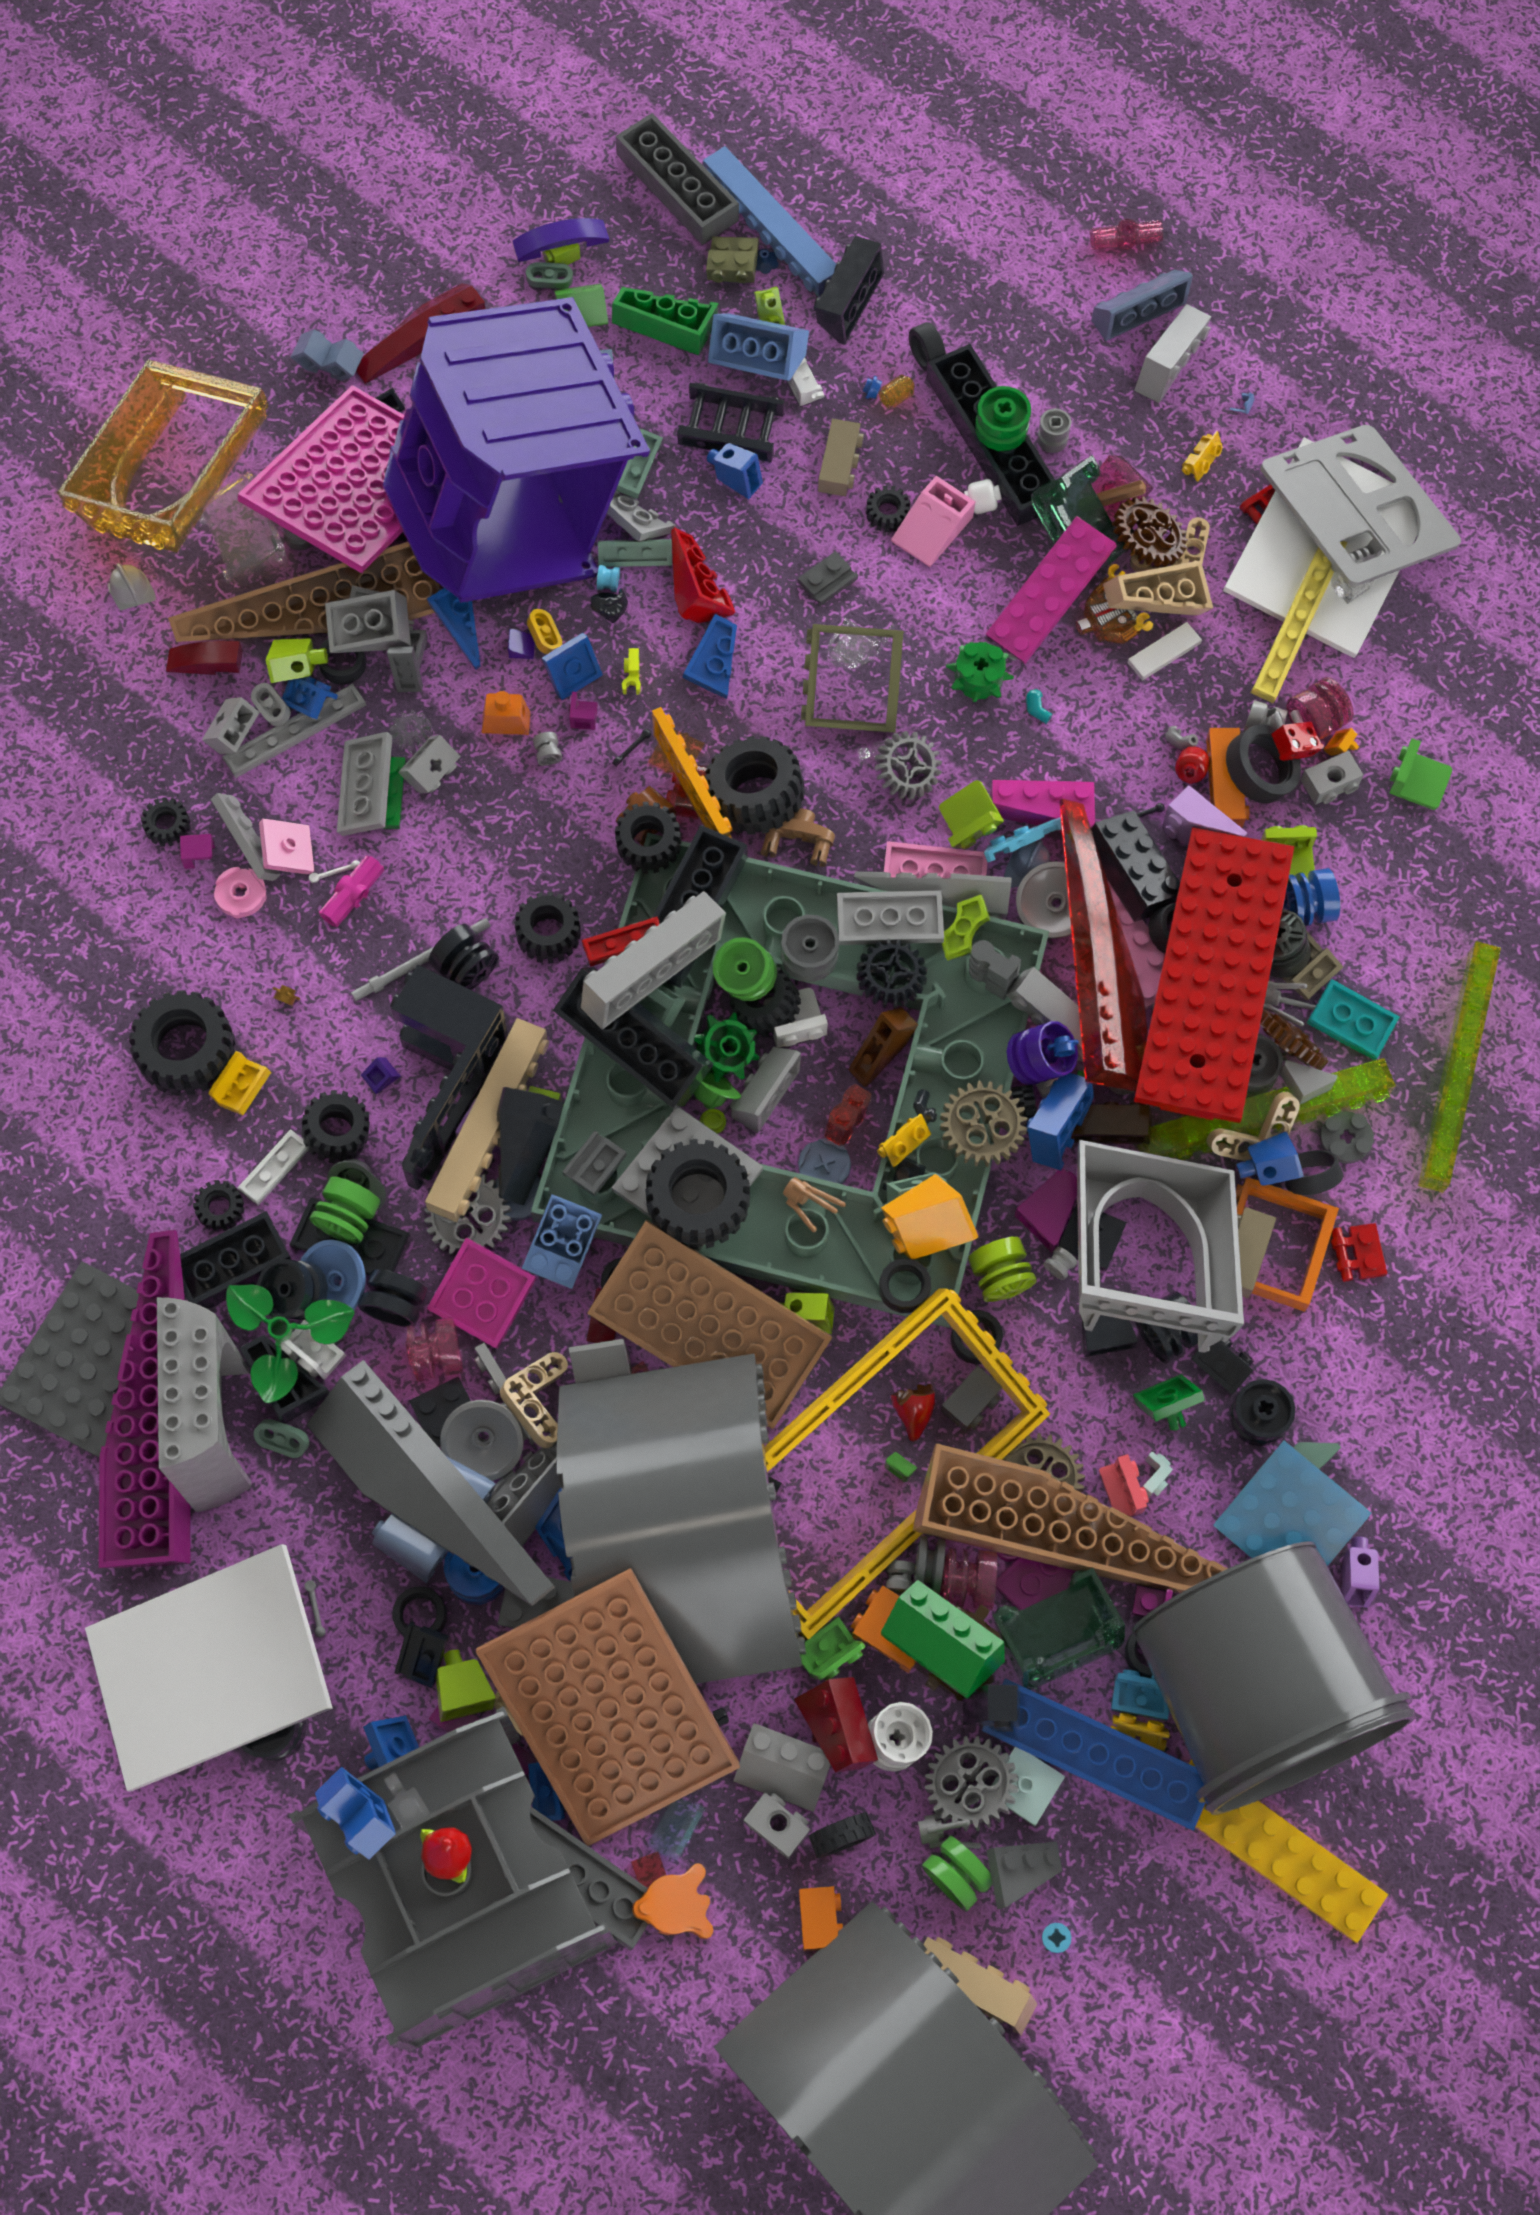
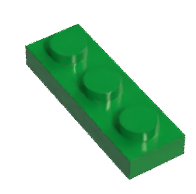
M391 757L386 822L383 829H400L404 778L398 772L406 764L405 757Z

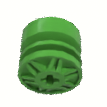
M330 1177L322 1192V1196L328 1202L319 1201L316 1204L315 1208L317 1211L312 1212L309 1218L310 1222L333 1238L352 1244H360L364 1237L361 1232H366L368 1229L367 1223L361 1218L372 1219L381 1203L380 1199L368 1189L340 1177Z

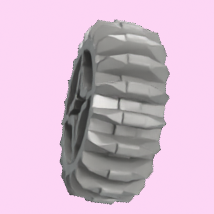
M907 731L902 732L901 736L895 733L892 735V739L887 738L884 741L885 746L881 745L878 748L880 754L876 755L874 760L881 764L876 765L874 770L881 771V774L877 776V780L884 779L883 789L888 786L891 787L890 795H894L898 791L899 799H903L906 795L909 800L914 799L915 795L921 798L924 796V791L929 793L932 790L931 785L938 783V779L935 776L941 775L942 771L936 767L940 766L942 761L935 760V757L939 755L940 751L932 752L931 748L934 746V743L931 742L927 745L925 743L926 736L918 739L917 732H913L911 736H909ZM907 747V751L903 756L892 757V753L896 748ZM917 752L921 755L924 762L919 760ZM906 761H908L910 763L909 765L912 766L910 770L906 768L909 765H904ZM892 769L898 772L899 779L895 776ZM913 774H924L920 783L909 784Z

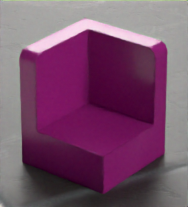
M572 692L569 715L570 728L595 730L598 703L578 701L577 692Z
M211 834L180 836L181 861L185 869L195 868V860L212 859V848H215V842Z

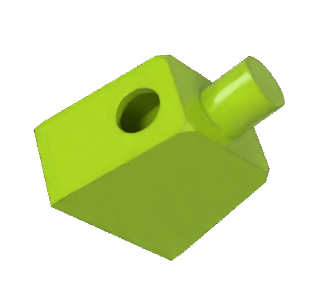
M311 639L273 640L265 660L270 682L275 683L311 676L316 664L328 663L326 648L314 649Z
M786 1294L785 1303L780 1304L826 1333L832 1334L835 1308L828 1294Z
M458 1649L446 1652L443 1656L446 1666L438 1668L436 1675L440 1721L444 1722L492 1710L496 1699L495 1694L478 1661L472 1659L463 1662L460 1650Z

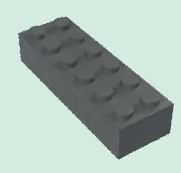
M653 113L616 135L617 156L702 245L710 241L712 236L719 235L739 222V203Z

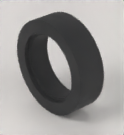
M1262 724L1248 728L1230 742L1226 752V765L1233 783L1246 797L1255 802L1267 804L1277 801L1295 789L1301 776L1300 759L1280 760L1279 751L1271 735L1277 729ZM1250 744H1257L1263 747L1273 757L1279 772L1277 784L1267 783L1256 774L1248 757Z

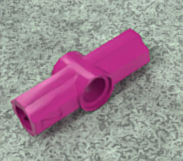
M366 855L350 875H345L340 879L335 887L334 895L319 911L320 917L331 926L338 927L354 907L358 908L360 906L359 902L363 898H367L370 887L385 871L378 860Z

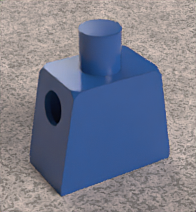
M730 443L726 444L720 451L712 449L708 453L707 462L714 465L717 479L748 500L763 484L757 454Z
M1287 1131L1249 1146L1250 1160L1236 1164L1241 1179L1256 1175L1262 1186L1304 1177L1298 1153Z

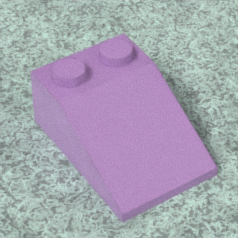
M1189 785L1169 804L1162 825L1168 837L1171 839L1176 838L1185 844H1189L1192 827L1242 837L1247 836L1245 830Z

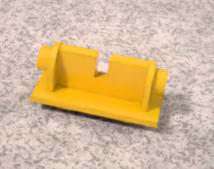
M1218 431L1213 436L1210 434L1202 436L1193 449L1196 454L1191 453L1182 464V472L1185 475L1194 474L1197 482L1203 474L1209 471L1211 463L1222 452L1223 446Z
M922 1114L913 1119L909 1118L907 1123L896 1131L897 1134L895 1136L892 1135L884 1143L879 1144L877 1152L882 1158L887 1156L892 1167L899 1164L931 1135Z
M1120 1713V1716L1113 1714L1112 1720L1116 1727L1111 1725V1728L1134 1739L1135 1736H1139L1141 1742L1158 1750L1165 1751L1167 1740L1162 1738H1169L1170 1735L1169 1730L1164 1728L1165 1725L1155 1720H1148L1147 1723L1137 1721V1717L1129 1713Z

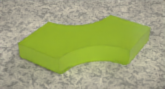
M982 894L957 903L956 918L953 924L944 931V942L941 943L945 958L948 961L971 953L972 939L975 932L981 925L990 921Z

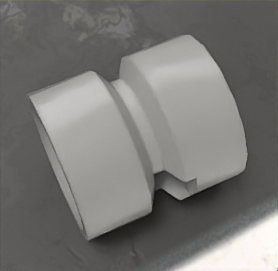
M1054 408L1047 410L1041 416L1037 442L1042 450L1049 453H1057L1067 446L1072 422L1067 412Z
M1254 700L1243 731L1259 724L1277 729L1272 715L1280 712L1285 721L1288 711L1277 707L1269 709L1268 704Z

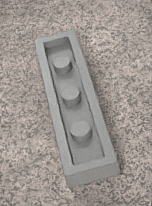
M217 793L211 798V801L258 879L270 881L277 879L281 875L278 870L264 869L261 838L257 836L252 828L251 820L241 810L238 799L232 795Z
M482 1343L475 1348L477 1357L474 1358V1361L481 1372H488L491 1379L487 1382L493 1393L497 1395L500 1393L506 1378L485 1343ZM504 1402L501 1404V1405H503L504 1407H506L507 1409H509L508 1406H507ZM521 1425L524 1440L528 1439L530 1444L533 1445L535 1441Z

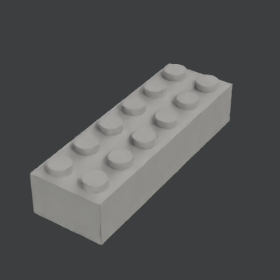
M702 892L697 897H690L680 910L670 912L665 917L664 922L657 927L655 925L650 927L644 934V937L637 942L635 940L630 942L625 947L624 952L617 957L615 955L610 957L597 972L592 971L585 977L581 1009L603 1030L720 941L726 912L705 892Z

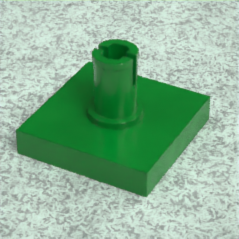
M1182 1374L1133 1394L1134 1401L1139 1408L1155 1422L1167 1418L1169 1429L1172 1431L1179 1430L1178 1424H1180L1181 1428L1186 1426L1182 1410L1205 1401L1203 1391Z

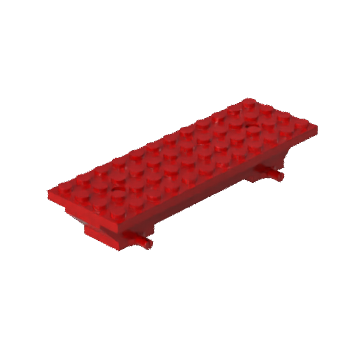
M1192 827L1134 1102L1160 1107V1110L1209 1120L1216 1118L1241 1123L1295 846Z

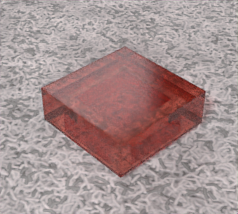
M658 1851L631 1861L638 1882L647 1888L654 1880L666 1876Z

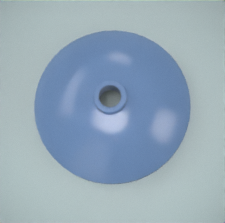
M324 1240L316 1243L306 1251L300 1261L314 1263L325 1274L328 1284L326 1300L342 1302L355 1310L363 1296L366 1283L365 1269L361 1257L352 1246L342 1241Z

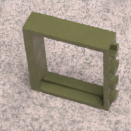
M813 624L812 629H807L806 644H811V653L805 654L804 669L809 670V680L804 679L803 695H807V705H802L801 720H805V726L895 733L904 631ZM820 632L892 637L886 723L814 718Z

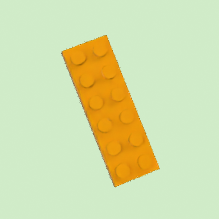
M661 707L652 710L654 737L704 827L732 838L730 835L732 826L727 817L723 818L719 812L721 808L717 798L710 796L707 780L703 775L699 776L696 771L698 766L692 755L688 756L686 753V744L681 734L676 735L673 729L675 725L670 714L665 715Z

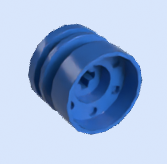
M1330 868L1310 871L1308 878L1304 873H1296L1295 876L1293 874L1289 875L1283 908L1284 910L1296 913L1303 920L1305 926L1311 925L1314 919L1317 923L1337 921L1340 916L1339 889L1336 878Z

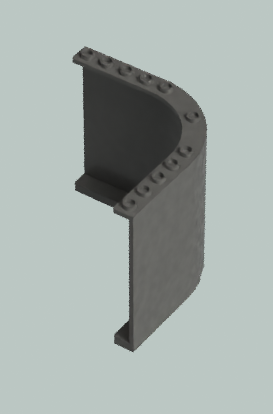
M755 1353L559 1386L557 1476L560 1479L562 1491L558 1492L566 1556L573 1557L570 1560L574 1597L631 1568L695 1684L802 1667L801 1655L806 1654L804 1637L798 1638L797 1633L802 1632L799 1614H793V1610L797 1609L795 1593H789L788 1587L792 1586L790 1570H784L783 1564H787L785 1546L779 1547L771 1501L776 1500L774 1482L769 1483L764 1448V1444L769 1443L767 1408L764 1396V1372L762 1363H756Z
M873 1901L847 1923L830 1944L825 1948H820L714 2046L723 2060L812 2162L854 2215H1049L1099 2166L1092 2156L1095 2152L1093 2147L1084 2137L1080 2139L1083 2133L1073 2121L1068 2122L1071 2116L1061 2104L1056 2105L1059 2099L1049 2087L1044 2088L1047 2084L1045 2079L1037 2070L1034 2069L1031 2072L1024 2061L1002 2036L1005 2030L995 2018L989 2021L958 1987L957 1983L959 1980L948 1967L943 1971L941 1969L943 1964L935 1954L930 1952L927 1955L925 1953L927 1948L916 1936L911 1939L910 1936L912 1934L901 1921L895 1924L896 1918L885 1906L880 1909Z

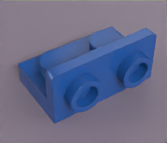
M309 676L289 680L282 699L289 707L311 718L318 719L326 696L337 700L338 695L330 691L331 686L317 681L315 684L316 679Z

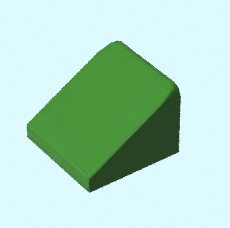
M894 1452L885 1461V1469L903 1482H907L917 1469L915 1465L897 1452Z

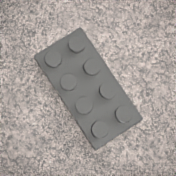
M388 732L344 742L337 833L341 836L385 828L392 735Z
M941 891L837 893L839 945L876 944L878 941L886 944L888 938L891 940V944H896V941L899 939L901 944L944 942Z

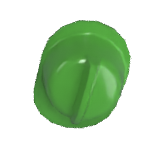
M710 1071L694 1092V1096L707 1109L722 1106L728 1098H741V1094L732 1086L728 1079L722 1076L719 1082H715L714 1073Z

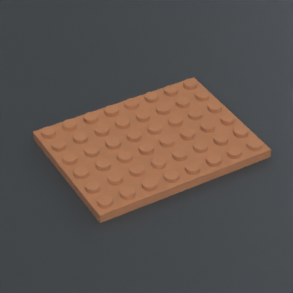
M631 1568L476 1648L479 1659L587 1846L740 1768L737 1757Z

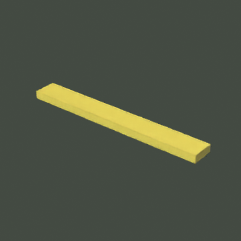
M1346 541L1340 542V544H1341V545L1344 547V549H1345V547H1346V545H1347L1348 542H1346ZM1319 547L1314 554L1251 691L1252 694L1271 703H1274L1334 573L1331 568V562Z

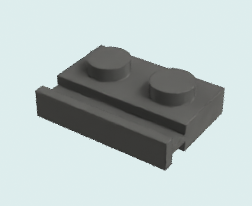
M835 551L798 578V583L821 606L858 579V574L854 573L847 562Z
M594 1131L562 1172L565 1177L570 1178L575 1184L595 1197L627 1156V1153L606 1137H602L597 1131Z

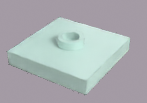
M1015 1747L1007 1763H1014L1016 1769L1011 1773L1017 1774L1019 1780L1011 1784L1016 1785L1019 1791L1018 1793H1010L1016 1802L1015 1804L1006 1803V1806L1010 1811L1036 1826L1065 1776L1035 1756ZM998 1776L996 1777L991 1786H994L998 1783Z

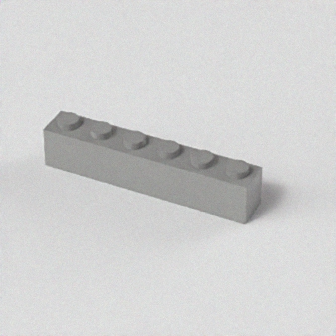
M1032 967L1023 971L1006 994L1011 999L1013 1006L1019 1010H1024L1031 1016V1021L1037 1026L1049 1021H1057L1065 1025L1073 1034L1074 1039L1079 1040L1077 1060L1083 1061L1094 1076L1105 1080L1114 1093L1118 1095L1133 1093L1137 1088L1142 1061L1036 968Z

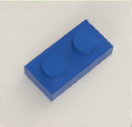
M539 1762L528 1764L530 1787L535 1795L532 1807L551 1821L565 1819L564 1806Z

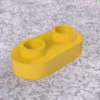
M534 609L527 618V626L537 648L547 655L562 645V638L552 616L543 609Z

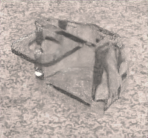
M847 618L841 624V626L860 627ZM892 624L889 629L894 630L895 625ZM834 633L827 646V661L831 665L849 670L861 667L878 657L881 649L890 637H882L881 640H878L874 636Z

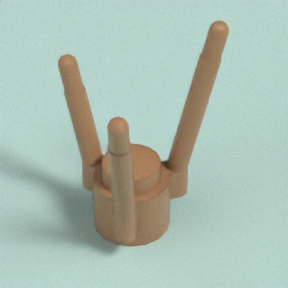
M796 1177L787 1184L783 1191V1195L788 1198L786 1204L794 1209L812 1232H816V1227L797 1205L798 1203L803 1205L808 1199H811L834 1214L838 1210L821 1198L841 1207L846 1206L845 1202L812 1187L805 1181H800Z

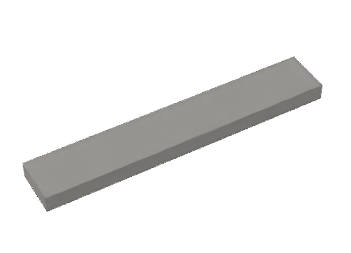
M351 684L335 693L338 695L337 700L330 697L325 699L318 719L299 713L288 719L285 724L276 726L240 746L236 753L226 754L222 758L234 777L237 778L366 706V702L356 687Z

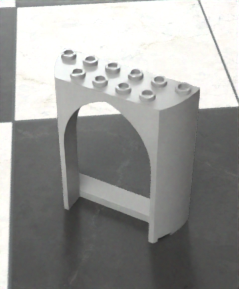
M1079 1140L1077 1148L1079 1314L1084 1322L1085 1330L1092 1331L1100 1315L1198 1333V1352L1205 1353L1210 1351L1209 1346L1220 1340L1223 1342L1229 1340L1244 1325L1234 1171ZM1142 1197L1158 1206L1176 1222L1187 1238L1193 1254L1196 1306L1100 1288L1099 1219L1100 1215L1108 1207L1125 1199Z
M157 1297L159 1469L196 1512L206 1511L230 1502V1500L251 1488L250 1478L230 1450L222 1415V1376L249 1374V1367L216 1314L189 1301Z

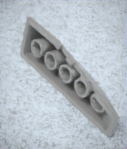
M855 872L854 883L888 892L941 891L942 905L957 908L958 902L982 894L990 917L1006 920L1008 914L1012 879L1009 877L951 873L950 878H942L937 873H927L922 878H917L912 873L904 872L896 874V877H891V874L888 872Z
M557 1442L553 1447H541L535 1454L530 1451L524 1456L523 1460L525 1463L515 1473L511 1470L498 1481L493 1496L487 1502L488 1507L521 1546L527 1542L528 1537L535 1530L538 1521L561 1488L560 1479L557 1476Z

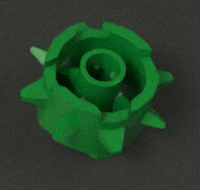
M969 642L965 646H959L960 653L956 663L946 664V668L955 672V682L951 689L961 690L965 696L972 698L973 702H976L978 699H986L991 695L1000 698L1002 696L1000 689L1003 681L1014 679L1013 675L1005 672L1006 660L1009 655L1003 653L1000 647L988 644L987 642Z
M733 1013L728 1020L721 1022L712 1015L707 1016L708 1027L701 1034L695 1035L694 1041L697 1042L696 1050L714 1063L710 1069V1072L714 1073V1081L719 1082L723 1075L730 1073L740 1080L745 1079L744 1067L752 1060H759L760 1056L754 1053L755 1041L752 1040L757 1034L756 1029L747 1030L748 1028L744 1024L737 1021L736 1013ZM723 1043H726L725 1047L729 1048L728 1052L724 1051L722 1047Z

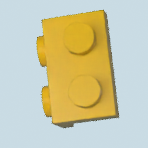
M236 1051L218 1079L213 1083L209 1095L219 1106L243 1116L271 1072L267 1067L247 1060L242 1053Z

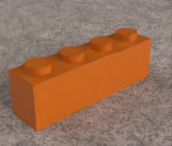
M1209 728L1206 746L1210 759L1208 769L1210 803L1243 828L1245 821L1249 820L1250 814L1249 805H1245V798L1247 797L1233 783L1226 765L1227 748L1230 742L1240 734V728Z

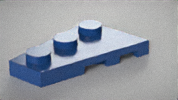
M715 614L682 678L727 699L737 625Z

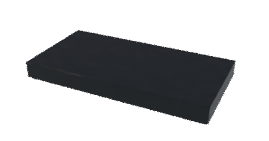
M310 1197L289 1244L290 1247L306 1253L310 1247L318 1242L338 1240L329 1236L310 1222L309 1218L312 1212L317 1211L315 1206L320 1200ZM361 1218L368 1225L367 1231L361 1232L364 1236L361 1243H345L352 1246L361 1257L366 1275L370 1276L371 1271L374 1269L394 1272L410 1233L373 1219Z

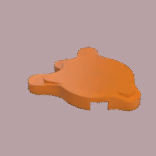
M696 1863L682 1875L670 1874L654 1880L643 1896L633 1903L632 1912L634 1916L651 1924L660 1931L659 1933L664 1935H677L689 1932L701 1939L711 1937L714 1931L713 1926L706 1918L710 1898L697 1892V1887L706 1874L703 1865Z

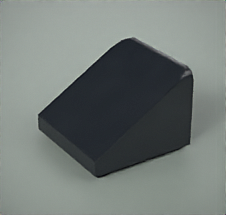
M393 387L375 397V399L398 412L405 409Z

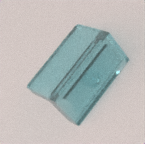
M684 1798L671 1803L648 1844L649 1847L678 1863L706 1811L705 1808L697 1803L693 1804Z

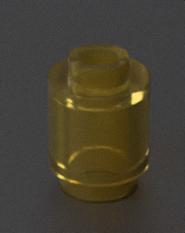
M900 374L882 387V390L878 393L879 398L885 407H896L914 395L915 384L909 376Z

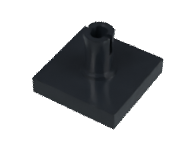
M1078 1202L1058 1246L1067 1250L1076 1259H1078ZM1102 1213L1099 1219V1268L1104 1271L1108 1269L1127 1223L1106 1213Z

